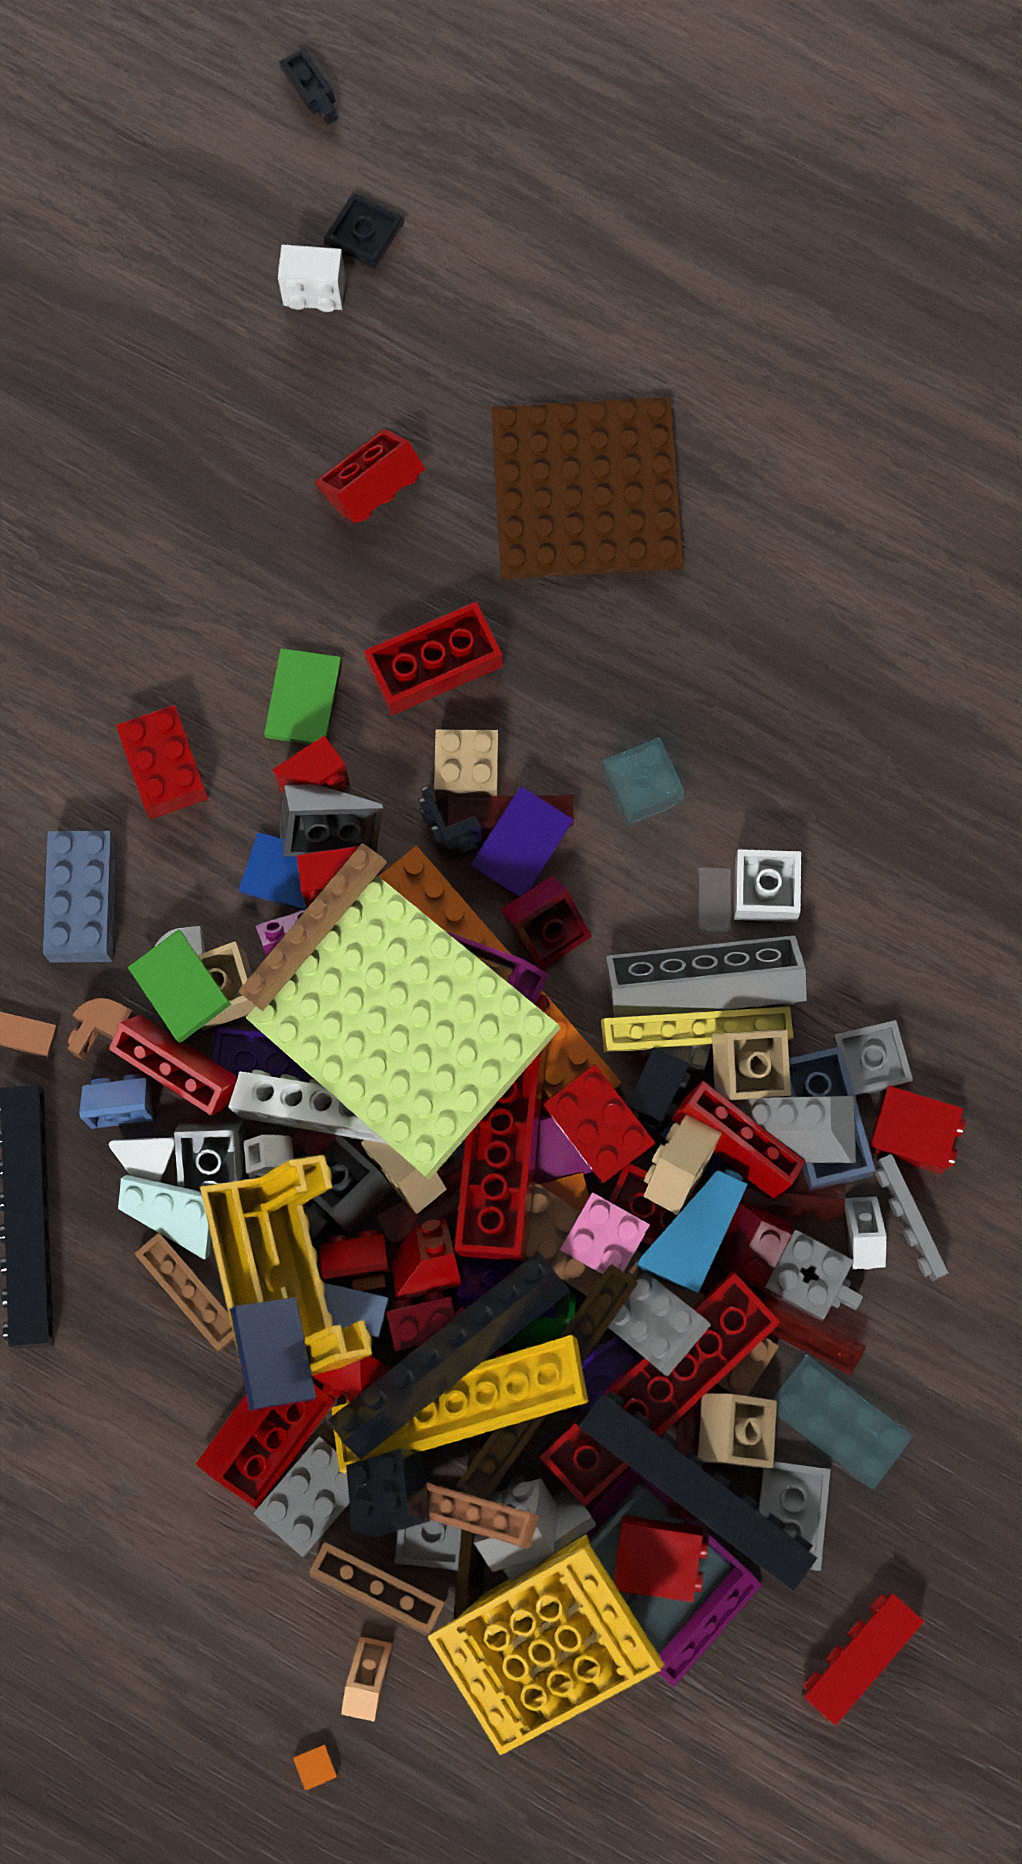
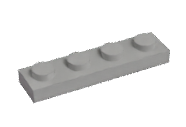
M892 1154L879 1159L876 1163L878 1169L875 1170L877 1180L882 1188L886 1186L892 1197L889 1199L890 1207L896 1217L901 1216L906 1226L903 1229V1233L909 1246H915L920 1256L917 1259V1263L922 1274L925 1277L929 1276L932 1282L948 1274V1271Z

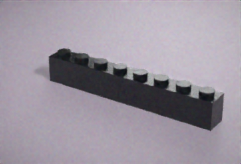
M39 1085L0 1088V1148H2L0 1180H3V1192H0V1211H4V1224L0 1225V1241L2 1244H5V1256L1 1257L2 1276H6L7 1289L2 1290V1305L4 1309H7L8 1321L3 1322L4 1341H8V1346L14 1349L54 1346L44 1090Z
M539 1251L536 1252L329 1418V1422L341 1441L356 1456L362 1459L569 1293V1288Z
M598 1390L575 1421L577 1426L794 1591L818 1559L810 1551L813 1545L798 1533L794 1538L786 1533L784 1529L787 1525L774 1514L770 1513L766 1517L757 1510L760 1504L745 1492L741 1497L730 1490L734 1484L717 1472L713 1477L705 1471L704 1467L707 1464L694 1453L690 1452L688 1456L684 1455L677 1449L680 1443L664 1431L660 1436L650 1429L653 1422L639 1411H636L634 1415L623 1408L627 1402L610 1390L606 1395L601 1390Z

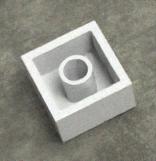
M282 245L278 281L283 305L297 310L304 309L305 307L318 308L325 312L342 310L346 276L341 249Z
M738 849L735 858L734 920L797 922L801 907V852Z

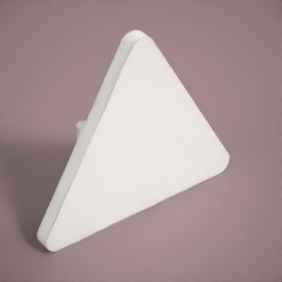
M173 1137L113 1139L110 1141L109 1147L130 1176L161 1182L174 1150L175 1140Z

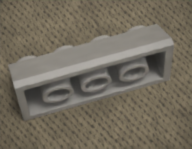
M854 1096L764 1097L728 1100L806 1162H856Z

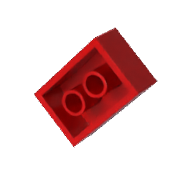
M175 705L116 725L144 809L150 820L209 799Z
M596 1064L589 1066L541 1103L602 1183H605L655 1144V1141Z

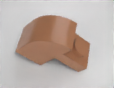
M98 998L85 1002L73 1013V1017L81 1023L80 1028H74L70 1034L68 1050L74 1056L85 1060L99 1034L113 1040L120 1022L135 1017V1013L133 1010L110 999Z

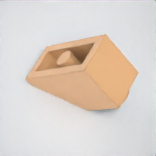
M362 1636L359 1637L345 1686L342 1715L375 1721L392 1643Z

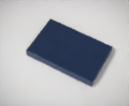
M296 1297L230 1308L249 1410L315 1399L316 1395Z

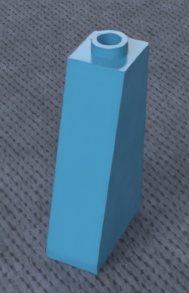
M725 1169L724 1173L717 1170L644 1253L637 1264V1268L697 1296L748 1185L742 1182L743 1176L728 1169Z

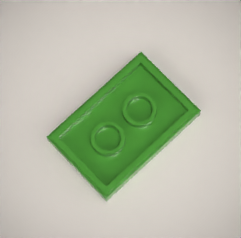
M280 649L264 733L265 738L309 745L324 735L328 738L342 662L341 657Z
M179 929L128 967L179 1043L232 1005L183 932Z

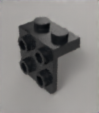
M427 785L421 787L422 797L418 798L421 807L419 809L426 825L432 823L430 826L433 833L432 838L438 851H445L448 859L460 854L468 856L475 853L479 849L478 846L482 845L481 827L476 816L474 815L446 828Z

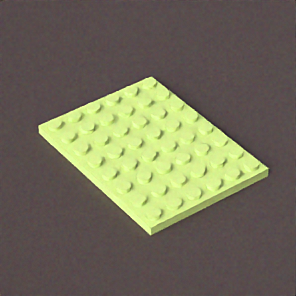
M378 875L375 876L263 1011L255 1007L246 1017L248 1021L429 1180L561 1029L554 1020Z

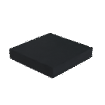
M353 192L324 236V243L335 249H341L342 253L375 269L403 226L404 218Z

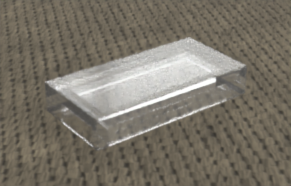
M699 868V931L730 932L731 868Z

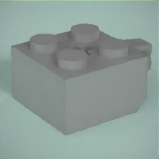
M797 1230L793 1232L764 1291H762L819 1322L824 1320L831 1306L838 1309L842 1303L857 1310L863 1299L862 1295L849 1289L851 1281L845 1278L854 1261ZM807 1269L813 1272L812 1277L816 1281L811 1280L809 1283H805L803 1281L804 1275L800 1271L806 1272Z
M523 1475L510 1478L508 1488L500 1492H493L489 1501L537 1514L539 1519L530 1549L475 1534L474 1544L492 1572L551 1554L554 1549L558 1511L555 1500L541 1478L525 1482Z

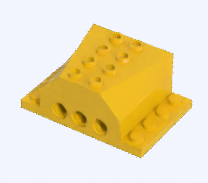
M587 1534L563 1547L515 1580L510 1581V1579H507L487 1590L458 1618L433 1631L427 1637L500 1755L660 1671L664 1666L661 1658L591 1548Z

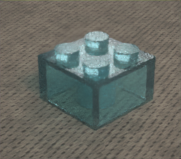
M660 737L602 760V774L626 826L684 802L685 790Z

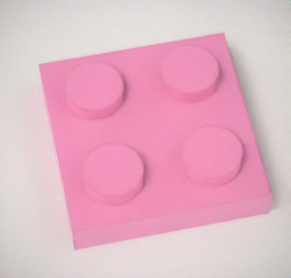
M592 1192L560 1250L601 1274L605 1273L610 1264L624 1272L650 1224Z

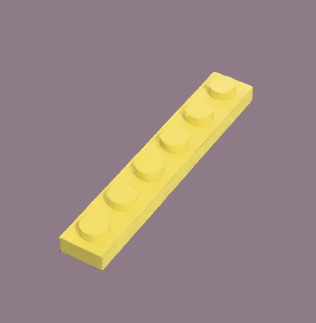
M790 1006L604 1018L601 1020L604 1052L648 1050L654 1047L663 1049L712 1045V1034L787 1030L788 1040L794 1038Z

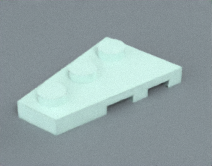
M129 1175L121 1178L119 1210L204 1260L210 1256L211 1235L200 1191Z

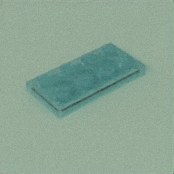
M807 1354L772 1399L777 1401L776 1415L871 1490L877 1487L913 1438L911 1434Z

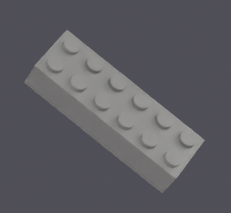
M795 935L606 956L608 988L614 1018L727 1011L747 1007L761 1008L766 1005L775 1004L791 1005L796 1002L807 1001L806 968Z

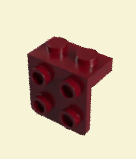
M444 1290L425 1294L424 1299L413 1301L412 1298L401 1301L395 1299L392 1302V1306L386 1311L395 1351L422 1345L456 1317L452 1292L445 1293Z

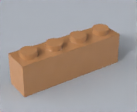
M326 1542L323 1543L309 1571L310 1577L426 1636L433 1632L445 1608V1603Z

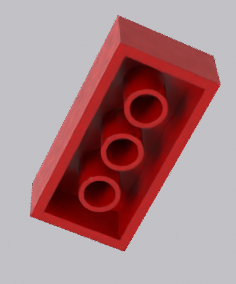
M477 601L364 650L366 664L391 716L503 667L502 652Z

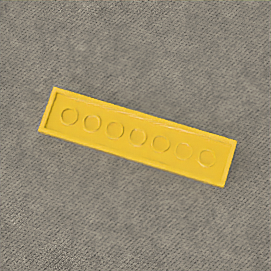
M573 1335L480 1363L362 1459L356 1456L341 1441L334 1430L339 1471L347 1473L346 1465L399 1448L418 1453L587 1403L588 1399L577 1338ZM348 1403L332 1407V1416Z

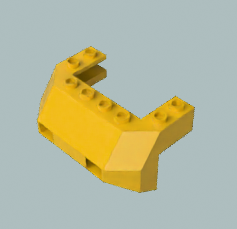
M324 1155L288 1160L260 1178L200 1187L234 1339L235 1334L230 1308L296 1297L311 1375L342 1368L372 1354L371 1336L366 1330L364 1320L341 1329L340 1325L333 1326L332 1316L327 1310L324 1298L325 1286L319 1277L316 1264L317 1253L312 1246L309 1235V1219L304 1214L302 1205L332 1188L331 1170L326 1164Z

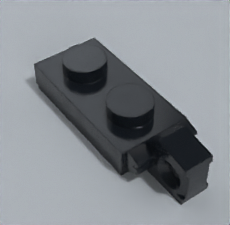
M305 48L280 60L281 70L307 108L313 114L319 111L327 125L338 120L335 113L336 109L333 106V103L336 102L333 89Z

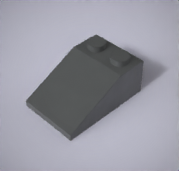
M317 784L284 785L279 825L284 857L357 847L362 843L377 853L383 805Z
M244 1119L180 1121L174 1131L178 1187L200 1191L202 1186L246 1180Z
M311 1130L293 1148L294 1159L325 1156L326 1164L331 1170L332 1188L312 1200L347 1234L394 1189L380 1171L340 1135Z

